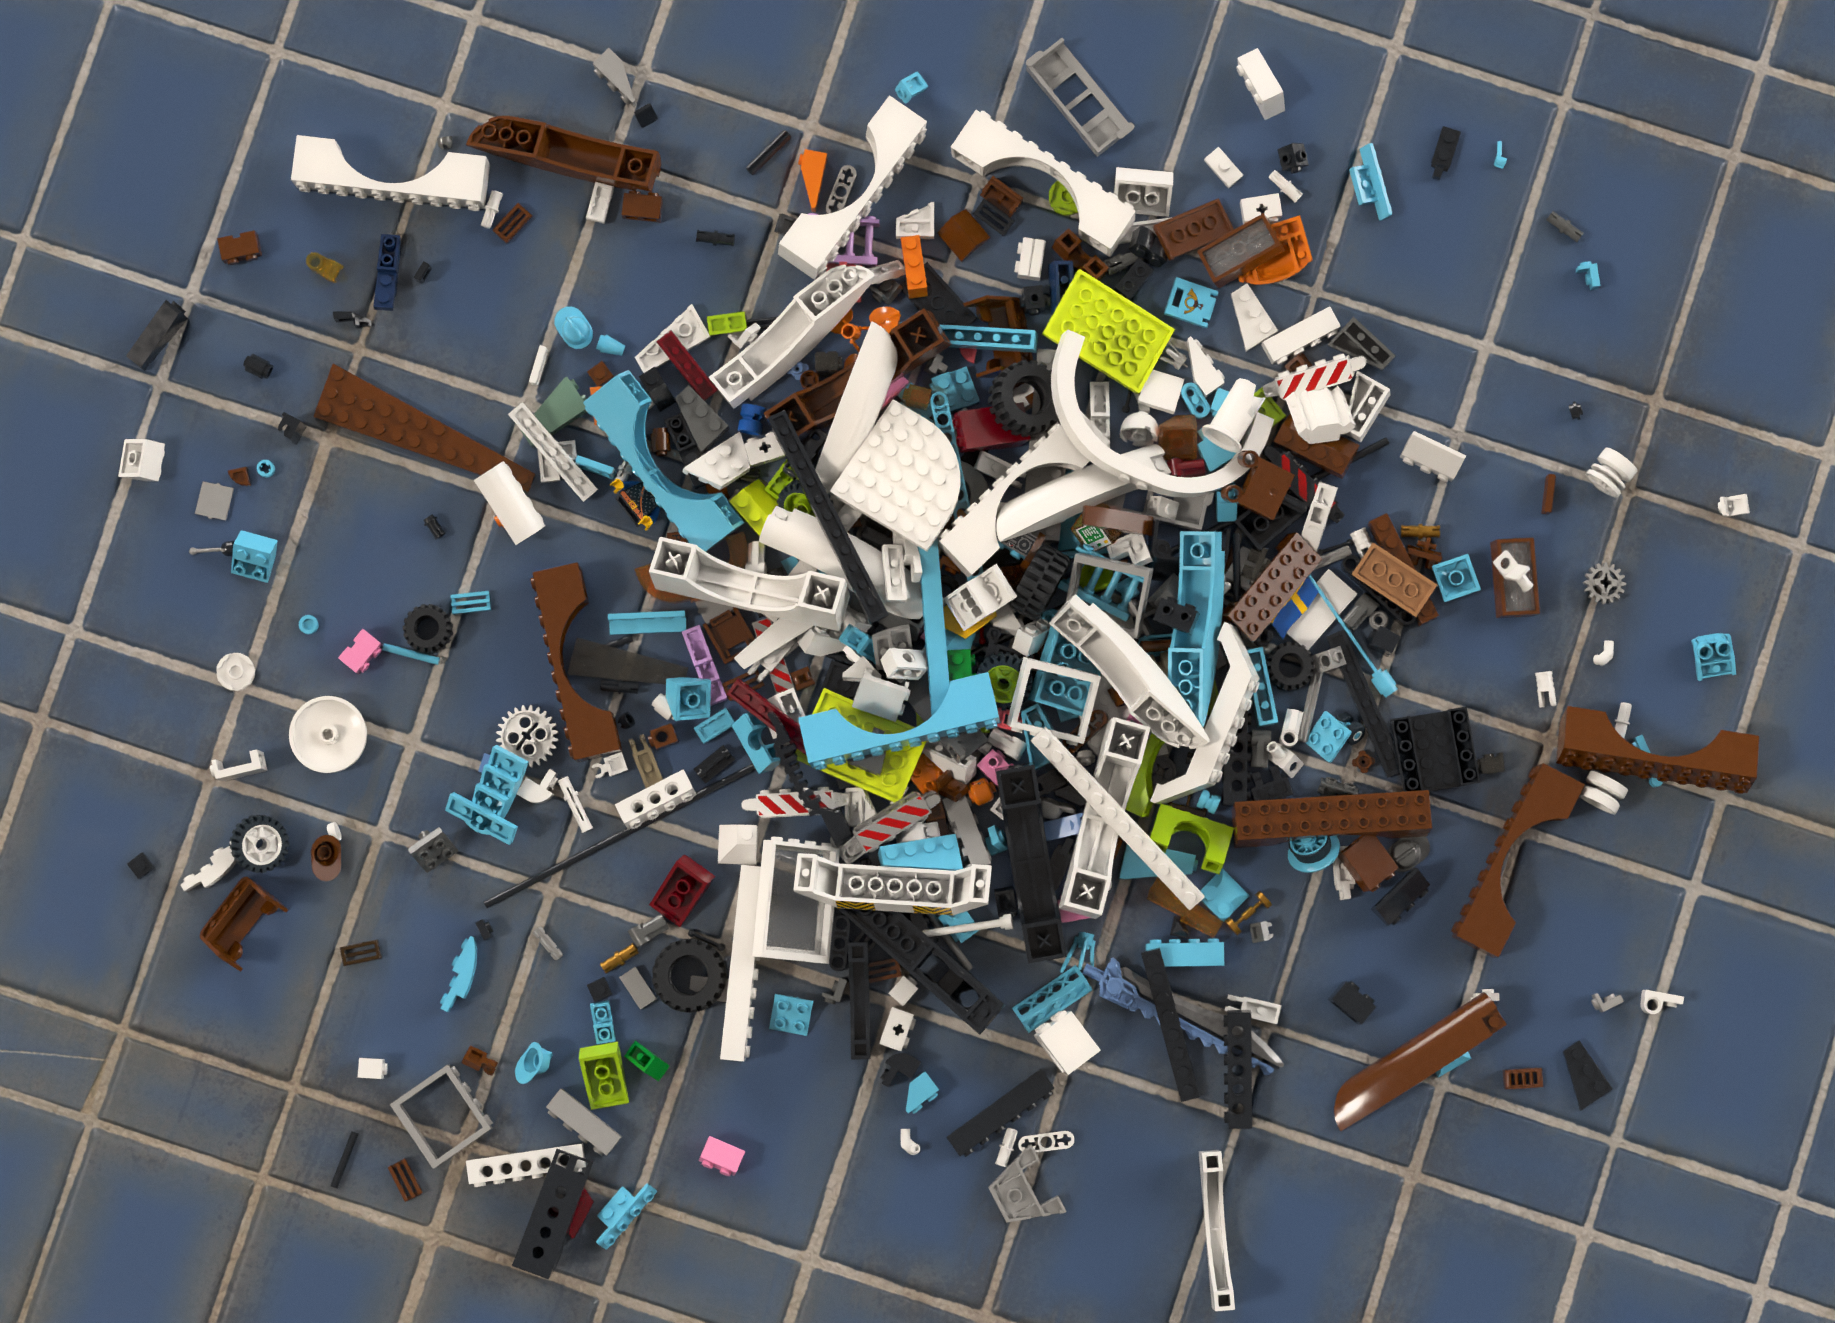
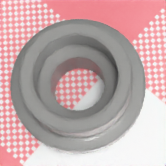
M1375 611L1370 615L1369 623L1374 629H1377L1379 626L1385 628L1388 624V616L1383 611ZM1376 617H1380L1382 619L1381 624H1377L1375 622Z

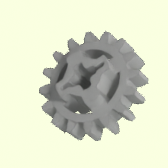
M1605 562L1601 567L1598 563L1595 565L1596 570L1591 567L1589 569L1591 574H1585L1588 580L1584 581L1583 584L1588 587L1584 592L1589 591L1588 598L1594 596L1595 603L1601 600L1602 605H1604L1606 600H1608L1611 604L1613 603V597L1618 600L1620 598L1618 593H1624L1621 587L1625 586L1626 583L1622 582L1621 579L1625 576L1618 574L1621 569L1614 570V564L1608 567L1607 562ZM1601 571L1600 577L1593 579L1594 575ZM1604 579L1605 582L1608 583V585L1605 588L1604 585L1600 583ZM1616 588L1614 593L1608 596L1609 590Z

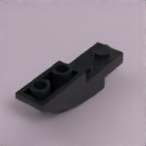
M682 412L664 420L684 465L687 466L701 457ZM688 473L695 489L709 484L699 481V477Z

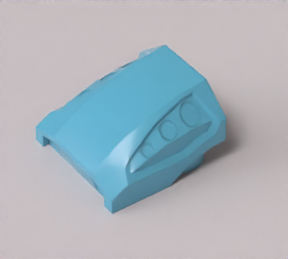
M1715 633L1698 636L1691 640L1698 681H1701L1703 678L1726 674L1736 675L1735 656L1730 634Z

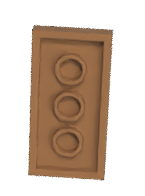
M1375 543L1371 544L1352 573L1353 576L1415 617H1417L1438 586Z

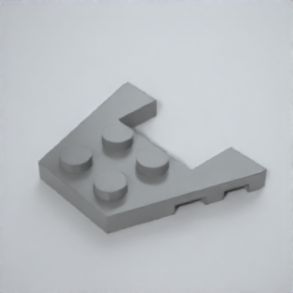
M1032 1144L1028 1145L988 1187L1006 1223L1067 1212L1058 1195L1039 1204L1022 1170L1040 1161Z

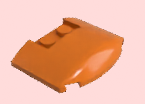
M1300 215L1272 224L1285 251L1238 277L1239 282L1254 285L1280 282L1297 274L1313 260ZM1240 239L1234 242L1233 246L1239 244L1240 242H1242V240Z

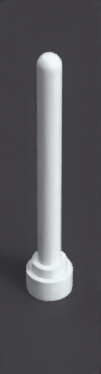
M1004 914L1003 917L997 920L922 930V932L928 937L996 927L1009 930L1013 929L1012 914Z

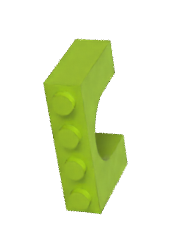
M1160 804L1150 838L1166 853L1173 834L1180 831H1189L1198 835L1206 847L1201 869L1220 874L1234 828L1169 805Z

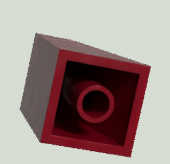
M1024 402L1015 403L1021 411L1026 413ZM992 407L959 411L953 415L952 423L957 432L956 444L960 448L961 453L1016 448L1031 440V437H1022L1021 434L1015 436L1011 434V430L1005 431L1002 429L1003 425L1001 423L997 424L994 420L997 418L995 414L991 415L990 408Z

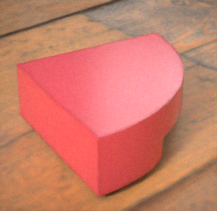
M959 348L963 358L974 364L977 349Z

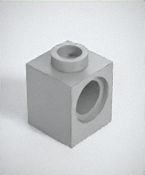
M1340 646L1312 656L1314 657L1318 674L1347 664Z

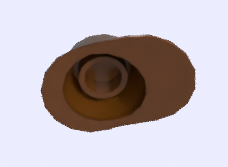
M332 835L320 836L315 840L310 851L312 871L321 881H331L338 876L341 870V845L338 839Z

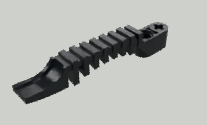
M773 711L768 712L767 715L777 734L773 746L776 750L775 755L777 758H780L781 766L785 767L786 775L789 774L790 783H794L793 788L795 792H799L798 797L800 800H803L804 808H809L808 813L810 817L815 814L822 816L836 847L844 845L854 835L841 808L831 809L820 805V795L810 798L814 794L812 787L804 791L803 788L808 786L807 779L800 782L799 779L803 778V772L800 771L796 774L794 772L800 769L799 763L790 765V762L797 759V754L793 753L787 757L785 756L786 753L795 750L797 746L794 742L786 747H780L789 742L791 738Z

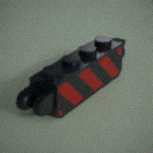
M1266 445L1262 451V454L1265 455L1264 457L1270 463L1295 475L1288 490L1300 501L1306 503L1307 508L1310 509L1318 484L1321 481L1315 476L1311 478L1307 474L1309 470L1304 465L1295 463L1293 461L1295 457L1289 451L1284 452L1280 450L1278 452L1274 447ZM1334 498L1328 518L1338 523L1345 515L1337 506L1338 502Z

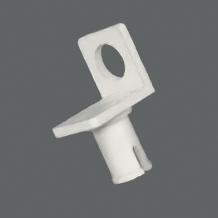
M1507 550L1493 561L1501 575L1505 579L1516 581L1523 592H1527L1533 587V583L1525 575L1530 570L1529 566L1517 564ZM1504 558L1509 559V566L1506 569L1501 567V561Z
M1272 741L1267 745V751L1269 752L1268 760L1283 769L1290 778H1293L1304 765L1293 752L1281 744ZM1296 762L1295 769L1290 771V766Z

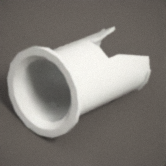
M1241 378L1236 380L1211 424L1204 425L1202 428V432L1208 440L1224 450L1235 453L1240 452L1242 447L1240 441L1266 399L1254 396L1255 384Z

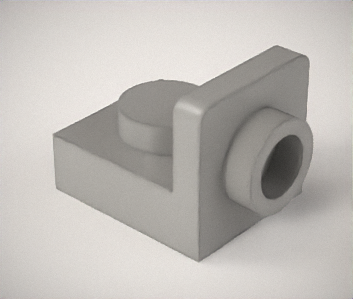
M1598 993L1591 995L1593 1007L1600 1012H1604L1624 1002L1621 995L1615 996L1614 993L1604 997L1605 1002H1602Z

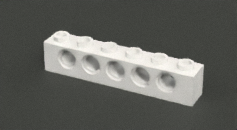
M582 1143L467 1160L469 1184H474V1187L486 1186L487 1181L500 1184L505 1183V1179L513 1178V1181L525 1180L524 1176L532 1175V1179L544 1177L543 1173H548L549 1168L542 1167V1158L547 1157L552 1162L556 1149L585 1158L584 1145ZM559 1153L556 1164L566 1168L567 1165H562L560 1162V1157L563 1153ZM524 1160L530 1161L532 1165L529 1171L522 1169V1162ZM577 1160L574 1171L581 1172L582 1168L586 1167V1162ZM505 1163H509L512 1166L510 1174H506L502 1170ZM485 1166H490L493 1169V1174L490 1177L485 1176L483 1173Z

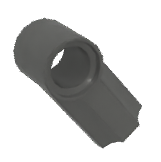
M1366 592L1354 604L1355 606L1343 619V622L1352 631H1355L1366 617H1369L1380 605Z
M1251 730L1250 746H1252L1250 767L1267 768V745L1271 742V730Z
M662 914L644 924L641 923L628 930V933L636 948H639L650 942L655 936L668 930L669 927Z

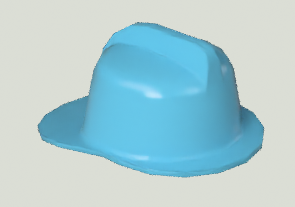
M564 307L557 312L554 324L563 340L574 349L587 347L592 341L593 330L582 312L575 307Z
M537 1042L531 1043L517 1062L515 1068L516 1080L521 1084H526L536 1074L546 1072L553 1056L552 1052L541 1048Z

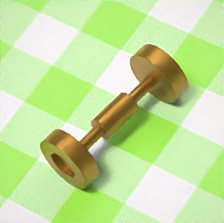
M1261 891L1255 894L1259 902L1245 910L1241 914L1242 917L1236 922L1231 918L1225 920V923L1237 936L1242 932L1237 925L1244 919L1247 920L1256 912L1255 909L1261 904L1267 909L1272 906L1271 902Z

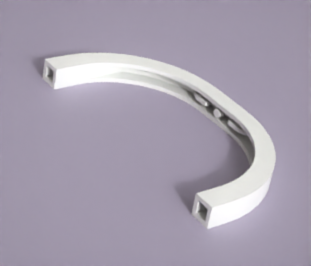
M1066 330L1061 335L1051 372L1052 398L1060 424L1068 438L1082 455L1102 470L1119 477L1120 481L1133 483L1141 490H1149L1171 497L1184 498L1207 495L1229 485L1249 469L1242 467L1238 463L1237 457L1241 451L1252 450L1258 456L1263 451L1274 419L1257 412L1245 432L1240 452H1236L1222 469L1206 476L1184 478L1167 475L1114 452L1091 431L1077 403L1074 376L1085 337L1070 330ZM1247 454L1245 462L1249 464L1252 458L1250 454Z

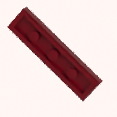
M672 330L656 341L693 390L704 401L718 391Z

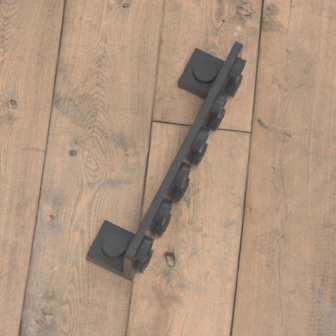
M928 671L919 680L889 678L892 683L904 686L906 681L909 682L908 689L911 692L907 702L924 722L932 716ZM980 729L978 732L967 734V731L959 733L960 736L955 738H948V736L940 738V742L958 764L988 742V739Z

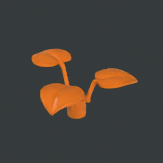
M879 307L871 312L869 320L880 325L890 333L891 329L899 325L901 314L892 307ZM851 308L831 332L842 334L844 338L850 339V343L853 344L859 353L860 348L855 340L861 336L862 330H868L870 326L858 327L857 325L850 324L853 319ZM858 354L849 355L845 360L844 368L856 361Z

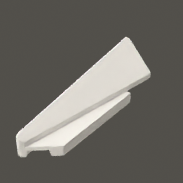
M779 618L736 655L734 659L743 669H746L814 625Z

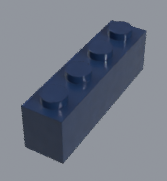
M1053 261L1048 265L1051 317L1074 278L1073 261Z

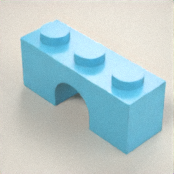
M748 712L744 713L732 724L735 733L759 774L772 771L780 764V758H777L775 755L774 743L764 745L762 742L761 733L766 727L762 721Z

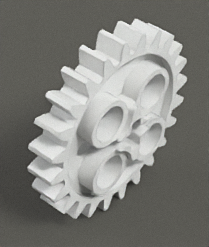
M522 705L521 711L515 707V713L512 714L508 711L509 718L502 717L505 723L498 724L502 731L496 732L498 735H501V738L496 739V741L502 743L500 747L528 761L531 768L533 767V762L541 765L540 759L547 761L546 755H553L550 749H557L553 745V742L559 741V739L554 737L559 732L553 730L557 724H550L553 718H545L547 712L544 711L540 714L539 707L535 711H533L532 705L529 706L528 710ZM524 718H529L531 721L530 726L527 728L521 727V721ZM538 722V726L530 734V736L532 737L531 740L526 739L522 744L520 750H516V748L525 739L523 734L530 733L534 724ZM543 729L546 732V736L539 740L536 738V733L538 730ZM513 733H517L519 736V740L516 743H510L509 737ZM527 745H533L534 752L531 755H526L524 752Z

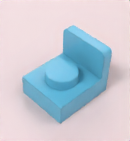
M917 71L902 79L896 86L895 91L898 97L906 104L912 97L925 91L928 85Z
M1591 261L1580 263V266L1575 269L1576 273L1587 272L1585 274L1586 285H1589L1590 290L1598 289L1600 287L1597 263L1591 264Z

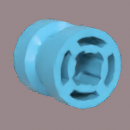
M1131 577L1119 582L1115 588L1121 593L1122 600L1132 581ZM1138 588L1132 598L1140 594Z
M1203 789L1196 807L1201 809L1205 807L1208 809V812L1214 814L1221 796L1217 794L1210 795L1209 791Z

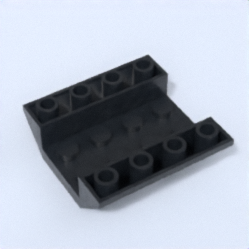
M1467 706L1448 709L1442 712L1390 719L1403 792L1422 790L1432 792L1480 783Z

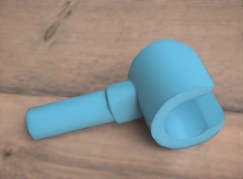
M1498 141L1494 165L1503 169L1507 158L1501 157L1502 141Z

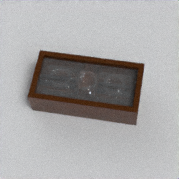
M1262 213L1197 252L1213 283L1218 288H1221L1284 252L1285 249L1270 220Z
M1534 538L1496 539L1490 542L1496 618L1532 617L1540 614ZM1505 550L1511 554L1517 564L1529 566L1530 570L1525 574L1533 583V587L1529 591L1523 592L1516 581L1505 579L1493 564V561ZM1504 558L1501 561V567L1506 569L1509 566L1508 558Z

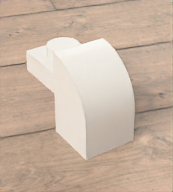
M549 769L540 785L526 777L517 795L531 803L540 804L547 802L554 796L548 789L555 786L558 778H556L558 774Z
M916 822L908 831L895 835L896 842L898 844L939 837L938 822Z

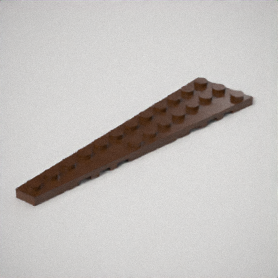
M332 364L315 410L314 418L478 475L486 473L504 461L510 467L514 478L521 484L522 490L530 491L535 473L341 367Z

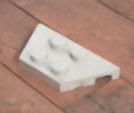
M738 432L685 466L682 472L686 475L690 473L697 476L699 481L709 483L712 487L719 490L748 473L750 464L741 433Z

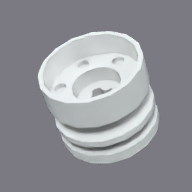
M1606 447L1597 458L1601 465L1592 464V470L1589 469L1585 475L1600 491L1617 498L1621 494L1620 490L1625 489V484L1621 480L1630 482L1637 473V468L1623 455Z

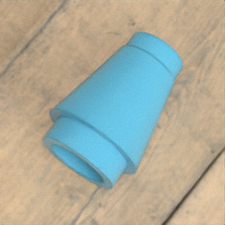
M600 335L596 349L600 350L601 353L622 356L625 345L608 335Z

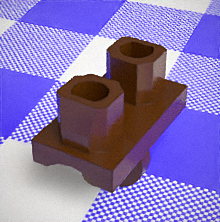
M1426 537L1425 542L1418 540L1417 546L1408 544L1407 553L1413 565H1418L1420 557L1426 558L1425 568L1432 570L1431 566L1441 562L1442 553L1433 551L1436 550L1437 545L1430 543V537Z

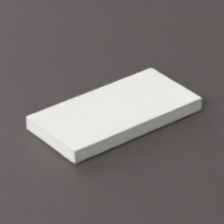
M1329 569L1317 581V585L1339 615L1357 595L1354 590ZM1318 593L1309 608L1290 627L1286 634L1295 642H1298L1299 645H1304L1309 650L1336 617Z

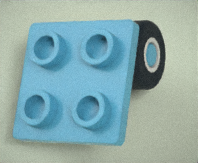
M1324 711L1311 730L1306 744L1327 762L1331 763L1345 742L1354 745L1362 740L1365 735V727L1359 722L1351 723L1354 718L1346 712L1339 714L1335 718L1329 712Z

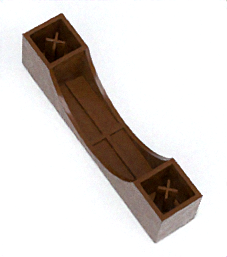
M925 308L891 329L889 333L898 355L897 366L891 384L952 345L933 313ZM856 361L823 381L793 393L763 414L768 418L785 410L800 441H804L814 428L822 430L833 422Z
M576 562L532 572L533 578H530L531 585L534 591H537V596L534 597L535 603L542 615H539L541 627L545 628L546 631L543 634L545 645L550 649V652L547 653L548 661L554 667V671H551L552 679L558 685V690H555L556 697L562 703L563 708L560 709L562 720L566 721L567 725L564 728L566 739L570 740L571 746H568L570 757L576 762H583L623 752L615 715L610 711L601 710L584 701L573 689L564 668L563 647L567 631L577 614L589 604L581 566Z
M1567 706L1559 722L1556 763L1565 767L1576 766L1584 770H1600L1603 773L1615 772L1622 776L1634 775L1642 779L1657 778L1661 782L1673 781L1680 785L1692 784L1699 788L1711 787L1719 791L1731 790L1735 793L1743 794L1748 793L1757 778L1759 736L1720 730L1717 737L1699 751L1683 756H1660L1645 752L1626 741L1612 726L1606 712Z
M1544 763L1536 765V767L1531 769L1528 776L1531 779L1529 783L1524 784L1520 791L1522 797L1514 803L1511 809L1514 813L1512 817L1507 818L1503 825L1505 831L1501 836L1497 837L1494 843L1496 849L1488 855L1485 862L1488 865L1486 869L1480 871L1477 877L1479 883L1471 889L1468 896L1471 899L1469 903L1464 904L1460 911V915H1462L1460 921H1456L1451 929L1453 938L1492 958L1500 956L1516 924L1505 906L1501 893V870L1508 850L1515 840L1532 826L1545 821H1563L1568 819L1585 785Z
M1429 790L1234 802L1231 810L1234 828V848L1274 846L1293 840L1336 835H1371L1387 839L1426 837L1432 829Z

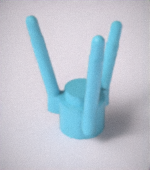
M1079 932L1078 937L1075 936L1072 947L1060 969V973L1064 972L1077 944L1078 948L1082 949L1078 970L1082 969L1085 952L1089 948L1090 965L1094 966V947L1096 941L1093 940V934Z

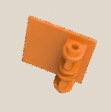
M923 753L910 780L922 794L931 790L938 792L936 780L944 772Z

